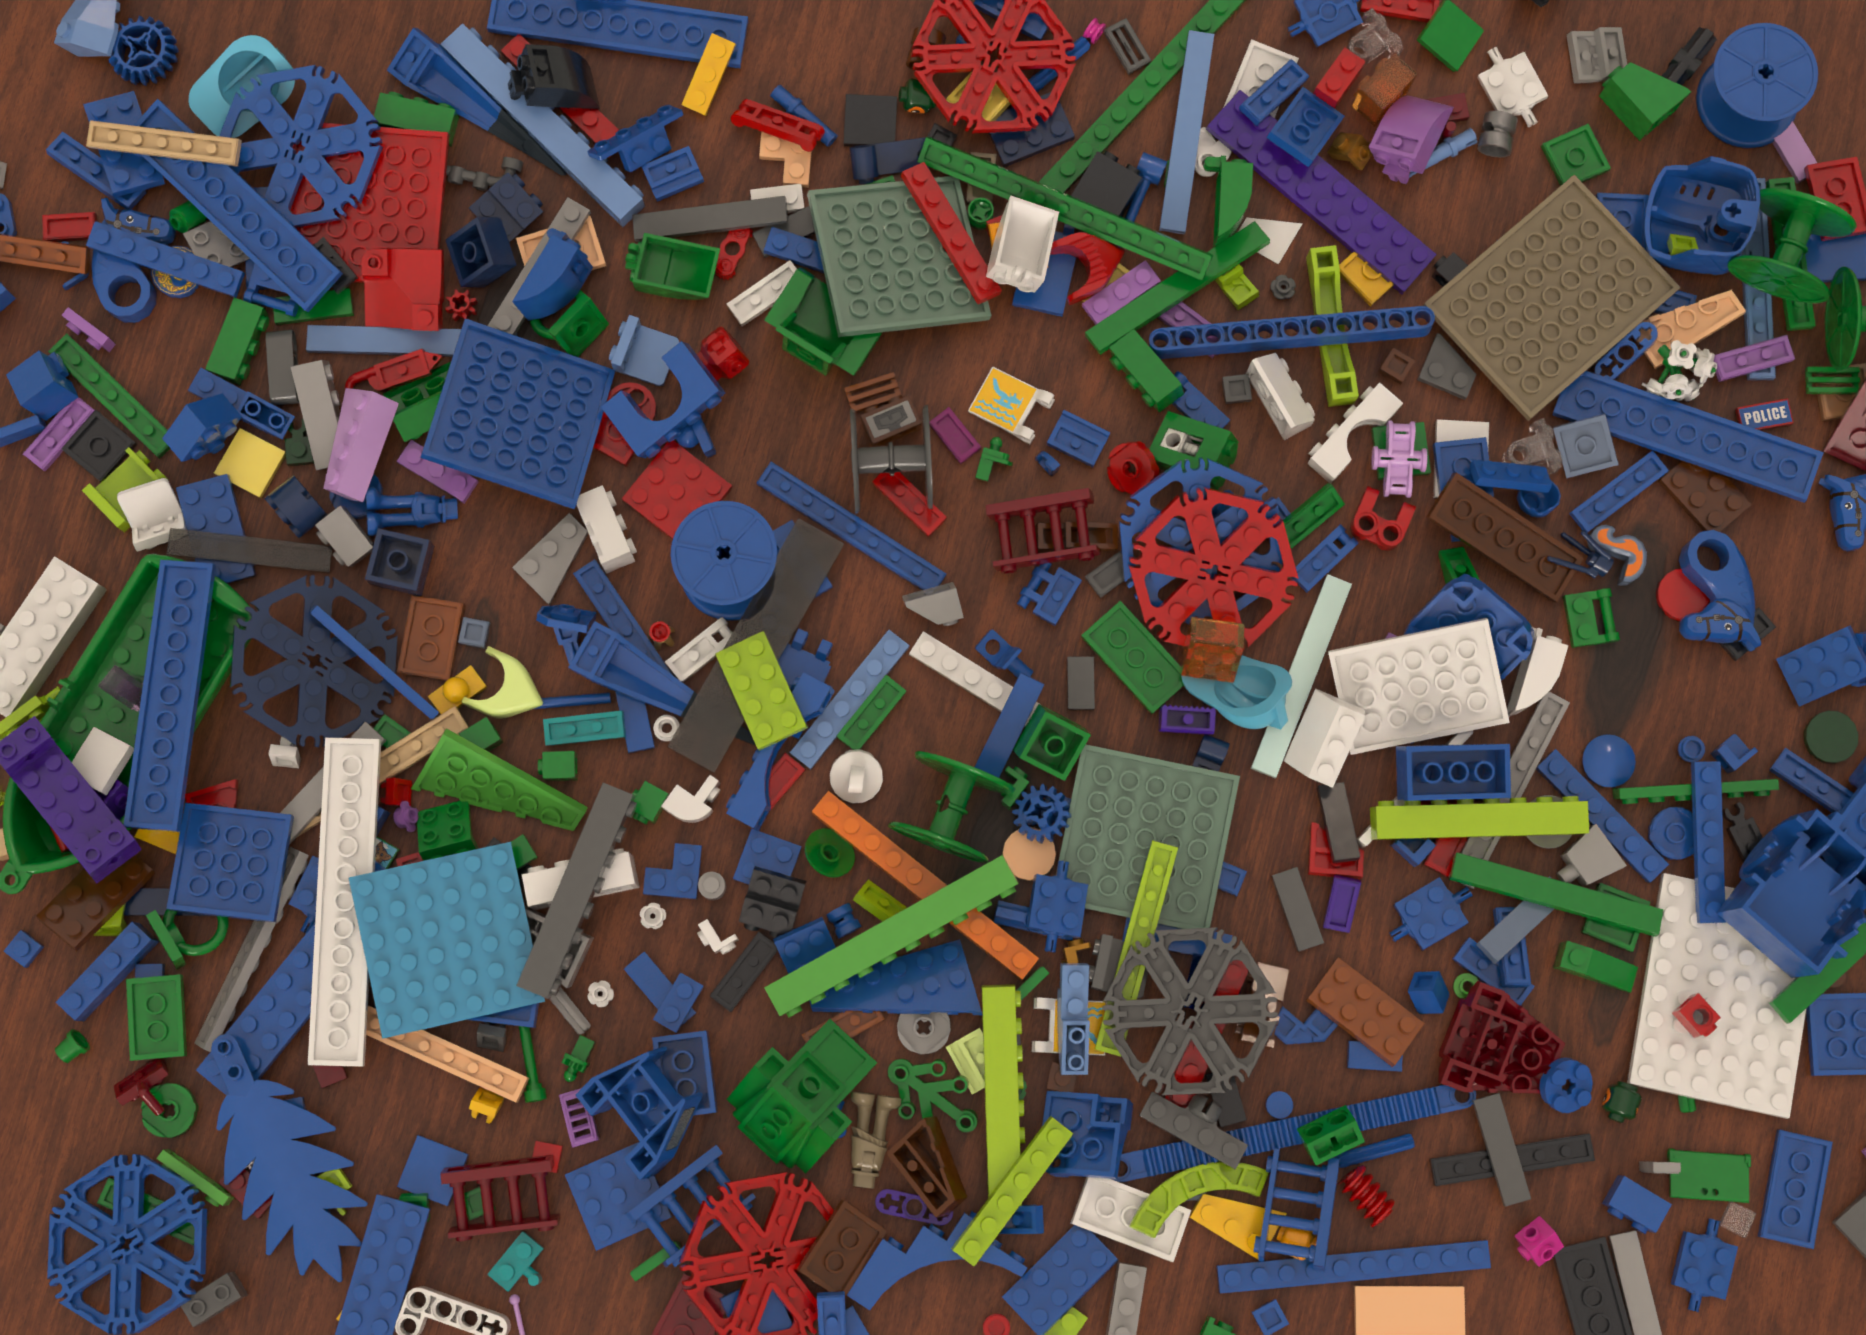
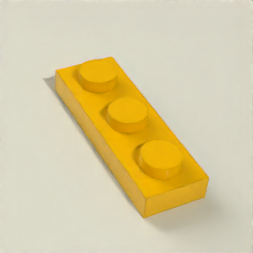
M713 33L711 34L681 105L705 116L707 115L736 47L735 43Z

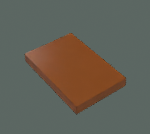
M411 595L397 668L398 674L447 681L451 678L464 603Z

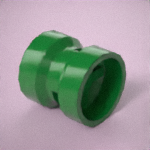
M982 197L975 198L969 204L968 219L970 226L974 229H986V221L993 219L994 208L988 199Z

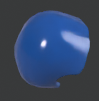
M1551 480L1552 487L1548 493L1518 490L1517 501L1520 510L1534 518L1547 516L1559 505L1561 494L1558 486Z

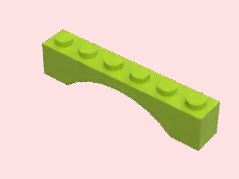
M1336 245L1310 248L1306 260L1314 314L1342 313L1340 268ZM1344 325L1337 326L1339 331L1345 332ZM1316 327L1317 334H1322L1323 330L1319 327ZM1348 344L1319 346L1328 407L1354 404L1359 394Z

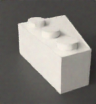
M602 485L580 494L577 507L598 554L600 563L607 574L635 562L632 554L637 553L632 539L626 540L623 530L627 529L622 515L616 516L612 508L617 505L612 492H606Z

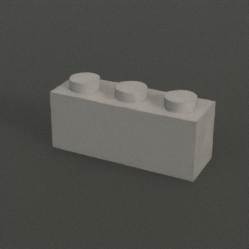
M1117 1262L1106 1335H1136L1147 1270L1145 1266Z

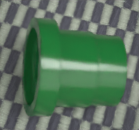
M71 1029L66 1034V1038L55 1048V1052L62 1061L69 1063L81 1053L85 1054L89 1051L90 1045L79 1031Z

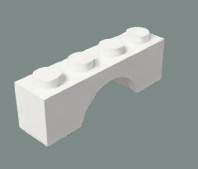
M1381 383L1375 388L1369 386L1360 396L1363 400L1358 407L1352 405L1343 415L1346 420L1340 426L1335 424L1327 432L1328 440L1323 445L1318 442L1309 452L1311 458L1307 464L1330 484L1352 460L1347 450L1349 433L1363 425L1384 426L1402 406L1403 402Z

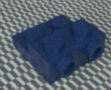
M507 172L468 209L475 217L501 218L508 241L511 242L543 213L540 208L543 204L535 194L532 193L529 196L524 191L525 183L517 174L511 176Z

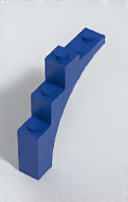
M971 1211L968 1215L964 1212L947 1239L942 1237L945 1232L933 1224L929 1228L923 1225L906 1253L902 1251L904 1245L894 1238L890 1237L888 1241L883 1238L847 1296L868 1310H871L886 1290L899 1279L918 1268L941 1261L963 1259L951 1248L976 1216V1213ZM994 1239L979 1261L1003 1267L1022 1277L1027 1270V1266L1023 1264L1025 1259L1014 1251H1011L1008 1255L1000 1249L1002 1244Z

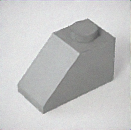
M953 582L902 596L907 608L938 625H953L958 622V619L964 618L957 589Z

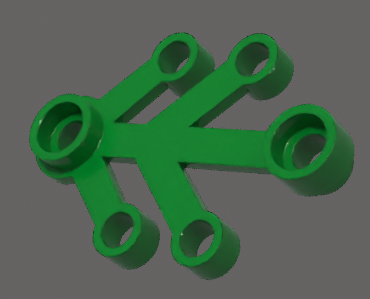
M901 1058L894 1060L890 1064L888 1077L892 1083L898 1085L899 1096L902 1098L901 1106L898 1109L901 1118L910 1119L916 1112L915 1105L911 1103L909 1088L911 1086L918 1092L922 1119L933 1117L932 1102L956 1120V1126L960 1131L971 1132L976 1128L978 1115L975 1111L971 1109L961 1110L938 1093L953 1090L956 1093L965 1092L969 1086V1081L965 1076L959 1075L954 1079L926 1083L917 1077L930 1073L935 1077L944 1075L947 1070V1064L944 1060L936 1059L932 1063L912 1065L910 1061ZM934 1064H941L943 1071H935ZM897 1069H903L906 1073L905 1077H899L896 1073ZM962 1080L965 1087L960 1089L956 1086L955 1082ZM903 1107H910L912 1113L909 1115L905 1114ZM962 1118L970 1119L971 1125L964 1126L961 1121Z

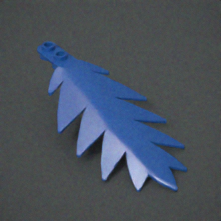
M228 1034L220 1035L213 1041L211 1051L229 1094L226 1095L218 1114L217 1130H222L232 1118L224 1161V1184L229 1185L255 1159L244 1197L242 1219L247 1220L273 1195L266 1232V1255L273 1253L293 1226L294 1254L299 1274L305 1275L313 1259H315L337 1282H342V1259L339 1246L361 1247L362 1242L348 1226L324 1209L366 1207L368 1202L346 1189L311 1175L352 1167L354 1162L315 1145L292 1140L332 1132L336 1130V1127L309 1111L284 1100L271 1097L294 1094V1090L277 1082L254 1080L236 1038ZM223 1043L228 1044V1050L225 1053H222L220 1050ZM237 1067L239 1074L236 1077H232L231 1070Z

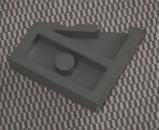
M1437 333L1417 380L1466 400L1477 374L1443 336Z

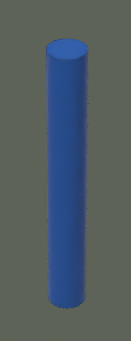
M611 693L541 698L543 705L534 709L611 703Z

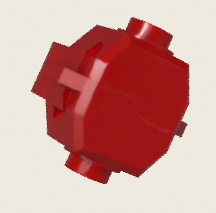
M718 327L701 341V350L697 353V356L716 381L721 377L732 379L749 365L747 355L724 327Z

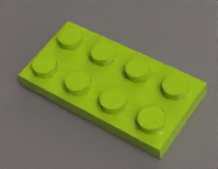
M764 631L715 653L759 751L808 728Z

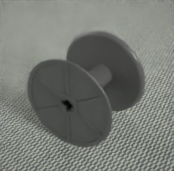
M924 405L922 408V445L893 446V443L890 442L888 446L861 448L857 446L856 412L850 408L855 514L859 513L861 509L859 474L890 473V476H894L895 472L924 471L927 507L933 510L928 405Z

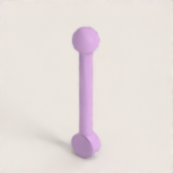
M513 1294L510 1296L509 1302L514 1307L519 1334L525 1335L519 1309L520 1297Z

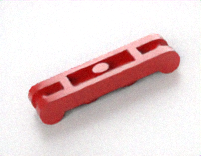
M744 99L739 105V110H736L730 118L731 122L737 127L748 126L798 144L807 152L813 151L817 141L821 140L825 134L824 128L819 124L749 99Z

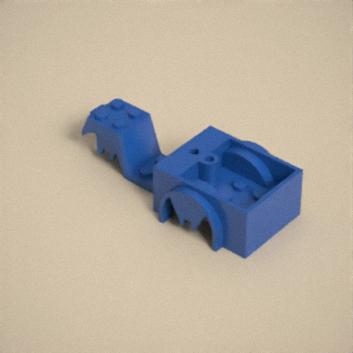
M1866 756L1849 777V783L1857 790L1840 813L1836 811L1825 816L1818 809L1792 815L1775 826L1747 856L1739 871V878L1742 880L1717 912L1722 919L1791 978L1817 975L1831 957L1835 959L1845 958L1848 952L1840 945L1859 933L1857 928L1861 924L1866 923V915L1864 913L1866 909Z

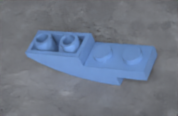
M1060 963V988L1057 990V1030L1061 1075H1088L1090 1021L1088 1020L1089 965L1087 963Z

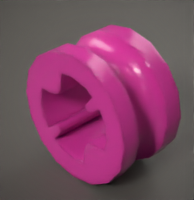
M1094 18L1086 28L1083 37L1086 39L1090 38L1091 43L1095 44L1106 28V24H1099L1098 19Z

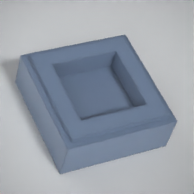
M463 617L458 643L485 649L491 623Z

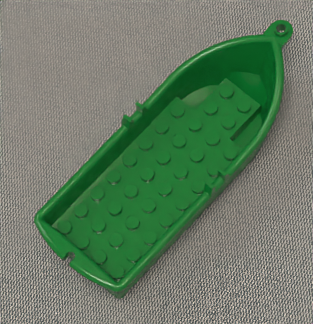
M148 554L140 560L69 677L59 680L58 683L63 686L55 699L48 698L49 709L40 723L71 763L93 727L134 748L160 560H184L157 554ZM217 576L214 579L194 732L231 673L234 625L239 629L245 630V627L240 626L236 620L240 618L248 622L251 618L250 613L244 610L246 606L250 607L249 604L232 587ZM248 639L246 641L244 650L246 649L251 639ZM133 754L117 778L128 788ZM10 777L3 805V834L9 860L0 873V889L7 894H17L26 887L33 874L62 869L79 863V861L70 850L61 853L50 825ZM124 814V816L120 819V822H121L122 824H124L125 814ZM15 876V883L10 885V878Z

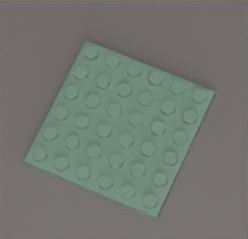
M952 176L934 178L974 243L959 179ZM904 181L808 191V202L838 337L990 320L991 311L988 301L979 305L976 303Z
M1085 745L1079 757L1069 813L1072 817L1067 818L1066 823L1069 827L1065 828L1059 861L1069 862L1067 878L1074 882L1088 884L1085 909L1131 918L1151 841L1153 840L1178 847L1158 924L1182 929L1210 928L1240 776Z

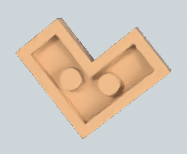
M761 131L759 158L761 160L785 161L783 186L801 184L802 187L809 188L812 151L807 152L798 144Z

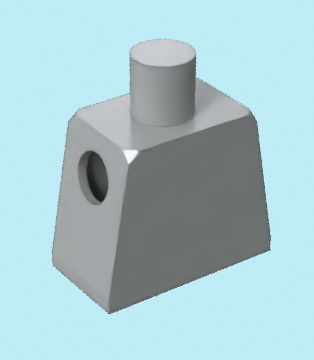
M1597 824L1589 827L1588 834H1581L1562 853L1561 858L1567 866L1558 871L1556 875L1562 882L1571 883L1577 879L1582 886H1586L1627 865Z

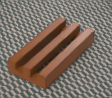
M894 372L844 388L850 408L854 409L856 413L864 411L871 406L886 404L891 398L901 395ZM891 381V384H888V385H885V386H882V387H878V388H875V389H872V390H869V391H866V392H863V393H860V394H857V395H854V396H852V394H851V393H855V392H858V391H861V390H864V389H867V388H870V387H873V386H876V385H879V384H882V383H886V382ZM894 390L893 394L855 406L854 402Z

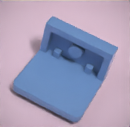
M629 315L627 322L623 321L618 332V336H620L617 346L613 345L609 355L613 370L656 386H663L670 369L661 357L676 346L679 340L674 336L642 326L639 318Z

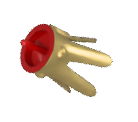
M657 621L651 625L648 638L654 640L656 650H660L661 644L664 642L672 647L674 646V641L670 633L675 632V629L668 626L665 622Z

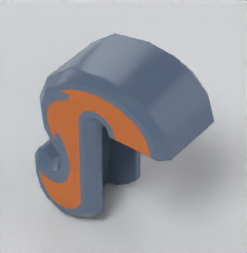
M1608 525L1598 526L1589 536L1606 552L1611 554V557L1624 561L1617 585L1626 586L1639 578L1645 569L1647 551L1643 542L1630 535L1615 538L1613 537L1614 527ZM1587 542V544H1588L1590 550H1592V551L1595 550V549Z

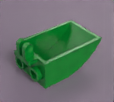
M1221 155V157H1207L1204 161L1203 168L1205 171L1218 172L1216 177L1213 248L1234 235L1243 220L1252 194L1253 163H1247L1246 160L1234 159L1231 162H1227L1226 156Z
M644 233L642 242L628 245L629 253L626 254L625 269L631 270L630 281L633 283L635 291L676 299L699 300L709 298L720 248Z

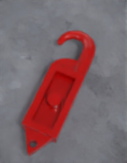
M419 349L352 374L345 383V389H353L357 383L368 380L374 389L387 391L432 375L433 369L444 356Z

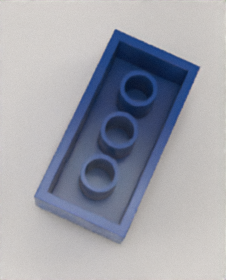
M1510 744L1396 746L1397 800L1511 798Z

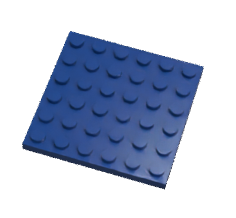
M465 318L420 458L575 509L604 412L601 406L607 402L616 370Z

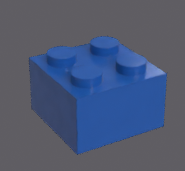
M223 393L186 404L162 439L181 462L190 459L197 460L205 454L219 452L225 446L224 441L236 431V425L242 416Z

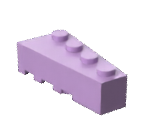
M345 389L323 489L349 500L364 501L399 403L373 391Z

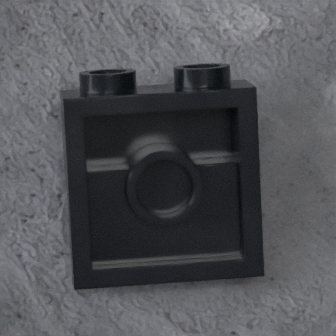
M755 866L747 895L744 899L739 922L744 923V927L751 931H758L760 928L769 930V934L775 938L793 930L807 881Z

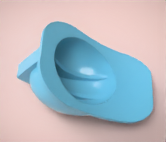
M257 35L241 37L234 41L195 82L189 93V106L212 133L219 136L235 93H239L241 98L245 99V96L240 92V87H243L247 92H251L254 89V85L250 81L251 78L257 80L262 85L260 78L256 75L293 68L280 50L275 48L267 39ZM295 80L273 85L271 92L280 104L285 102L291 95ZM246 109L240 113L232 138L242 135L259 122V119L251 110Z
M1221 646L1223 655L1198 650L1183 667L1181 678L1188 692L1217 709L1223 717L1233 724L1247 729H1261L1271 726L1281 730L1288 722L1285 703L1286 694L1292 687V678L1284 668L1251 659L1231 649V653L1227 654L1223 646Z

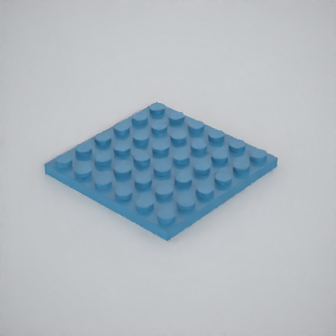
M511 842L349 877L382 1039L545 1002L544 997L516 986L533 948V942Z

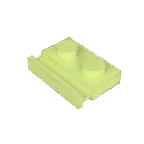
M978 1028L946 1047L960 1074L968 1079V1088L972 1095L985 1088L983 1032Z

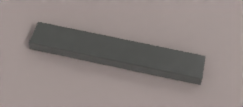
M785 196L632 215L634 240L636 242L642 241L644 233L673 238L788 223L787 200Z

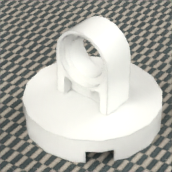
M860 749L849 750L840 755L833 762L830 771V783L835 794L842 800L851 803H863L872 799L879 792L883 782L882 767L878 760L871 753Z

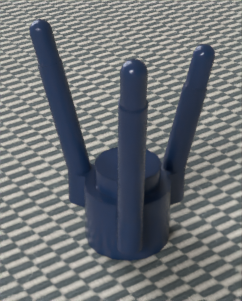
M1585 531L1581 532V535L1595 549L1593 551H1590L1578 541L1562 532V538L1588 556L1585 561L1588 568L1551 556L1547 557L1548 561L1586 573L1593 578H1596L1597 575L1603 577L1608 573L1614 562L1611 558L1612 555L1606 552Z

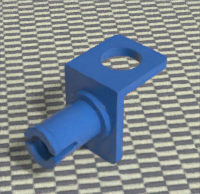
M992 629L975 646V649L997 669L1005 670L1007 668L1017 678L1020 673L1027 676L1033 674V670L1017 657L1022 650L1019 647L1010 646ZM995 639L999 643V651L996 654L990 655L987 653L985 646L989 640Z

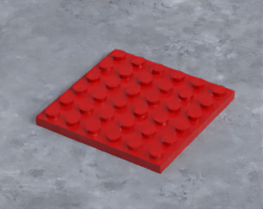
M323 123L321 129L347 124ZM380 127V130L373 131L371 137H380L383 142L380 145L383 148L362 203L358 202L357 198L353 196L352 199L355 200L358 207L355 209L350 203H346L343 210L348 216L344 217L335 210L341 220L297 227L296 229L313 245L324 237L356 274L358 279L354 282L364 283L361 267L362 256L370 249H440L450 134L448 132ZM300 141L298 145H293V149L296 150V154L298 153V151H304L305 147L301 145L302 141ZM362 151L325 157V159L343 182L349 185L356 181L364 160V154ZM304 175L290 209V212L294 215L319 211L324 207L323 198ZM371 258V265L377 267L378 260Z

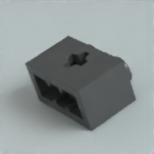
M234 1271L226 1273L196 1292L195 1295L190 1296L189 1298L192 1299L183 1304L181 1308L191 1325L196 1327L248 1296V1293Z

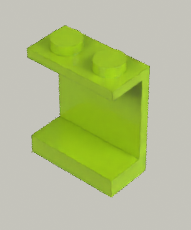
M129 447L125 451L130 456L96 488L89 483L82 490L114 525L124 533L131 526L117 500V494L161 478L168 480L158 468L153 471L147 465L151 461L140 450L135 453Z

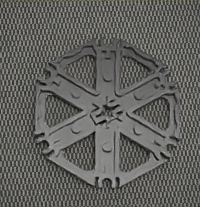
M1217 927L1156 930L1155 932L1159 938L1158 942L1154 935L1148 933L1147 936L1151 941L1150 945L1143 947L1140 941H1136L1135 944L1137 949L1141 951L1140 954L1131 945L1103 1002H1115L1114 1006H1102L1103 1010H1111L1114 1014L1111 1020H1103V1024L1108 1026L1115 1024L1116 1026L1112 1029H1105L1137 1082L1140 1083L1141 1077L1146 1073L1147 1076L1144 1077L1142 1085L1147 1087L1149 1081L1155 1079L1158 1083L1155 1092L1158 1094L1163 1090L1164 1084H1166V1089L1162 1095L1227 1093L1222 1087L1221 1082L1223 1081L1227 1089L1233 1090L1234 1088L1230 1083L1231 1077L1238 1076L1240 1081L1244 1083L1246 1081L1245 1076L1240 1072L1243 1069L1247 1073L1248 1078H1250L1278 1023V1020L1273 1022L1266 1020L1267 1017L1276 1018L1279 1016L1278 1012L1271 1013L1267 1009L1269 1003L1278 1002V999L1275 997H1265L1267 994L1277 993L1242 940H1240L1238 947L1234 949L1233 947L1237 944L1238 937L1233 936L1229 943H1224L1222 937L1225 931L1222 929L1218 931L1216 939H1214ZM1201 940L1205 943L1206 949L1188 983L1170 955L1169 945L1174 941ZM1234 960L1242 961L1257 983V990L1253 994L1214 996L1230 963ZM1144 965L1165 998L1126 1000L1123 997V988L1135 966ZM1197 998L1194 1004V1010L1197 1012V1015L1195 1017L1190 1016L1183 1025L1186 1019V1012L1183 1011L1184 1006L1190 1007ZM1203 1001H1204L1205 1004H1204L1203 1008L1200 1009V1007H1201V1005H1202V1003H1203ZM1193 1021H1195V1024H1194L1193 1028L1191 1029L1190 1027H1191ZM1253 1022L1258 1025L1259 1035L1246 1058L1240 1059L1235 1056L1215 1024ZM1166 1026L1150 1060L1146 1063H1141L1126 1042L1125 1032L1130 1028ZM1191 1040L1213 1072L1212 1079L1208 1082L1179 1083L1175 1078V1072Z

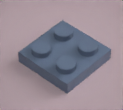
M1606 413L1553 427L1566 478L1619 465Z

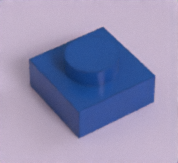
M20 930L4 952L24 968H28L45 946L24 930Z
M1276 1299L1251 1311L1263 1335H1270L1289 1324Z

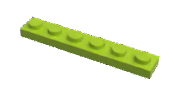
M1050 1116L951 1249L972 1266H975L1073 1133Z

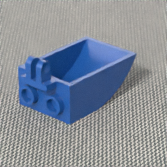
M554 228L547 231L549 241L512 301L528 321L544 318L565 307L578 294L593 269V266L587 260L588 255L580 250L581 246L571 240L563 231L560 232Z

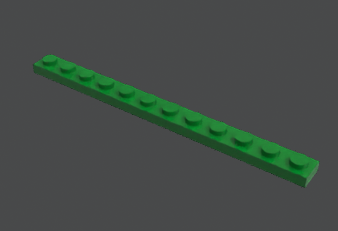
M1209 0L1046 173L1039 183L1066 193L1085 173L1097 151L1103 154L1183 68L1189 30L1215 34L1246 0Z
M926 137L917 161L919 163L925 162L927 166L1005 199L1009 200L1010 196H1014L1058 211V221L1199 280H1203L1213 257L1210 253L931 137Z

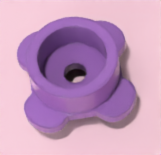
M402 801L400 807L394 811V822L397 827L407 828L408 832H414L419 811L417 808H412L407 801Z

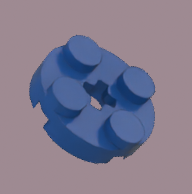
M1560 1058L1553 1061L1549 1065L1551 1068L1547 1074L1543 1073L1540 1080V1094L1544 1102L1561 1113H1571L1582 1106H1587L1591 1101L1593 1085L1588 1066L1572 1058ZM1568 1079L1570 1086L1567 1090H1564L1562 1085H1565Z

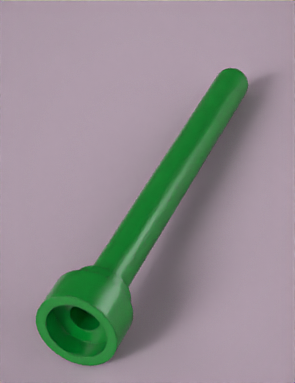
M519 1026L526 1075L529 1078L526 1091L524 1092L525 1103L546 1100V1089L542 1088V1083H539L530 1027Z

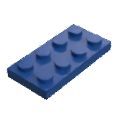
M134 91L83 104L89 124L90 121L134 126L142 116ZM98 149L114 198L165 184L163 175L141 154Z
M224 474L176 487L195 561L215 564V576L227 584L256 576L230 476Z
M1074 1225L1002 1298L1037 1335H1045L1119 1260L1091 1231Z

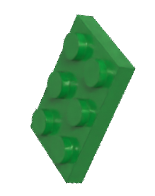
M183 975L126 979L130 1061L187 1056Z

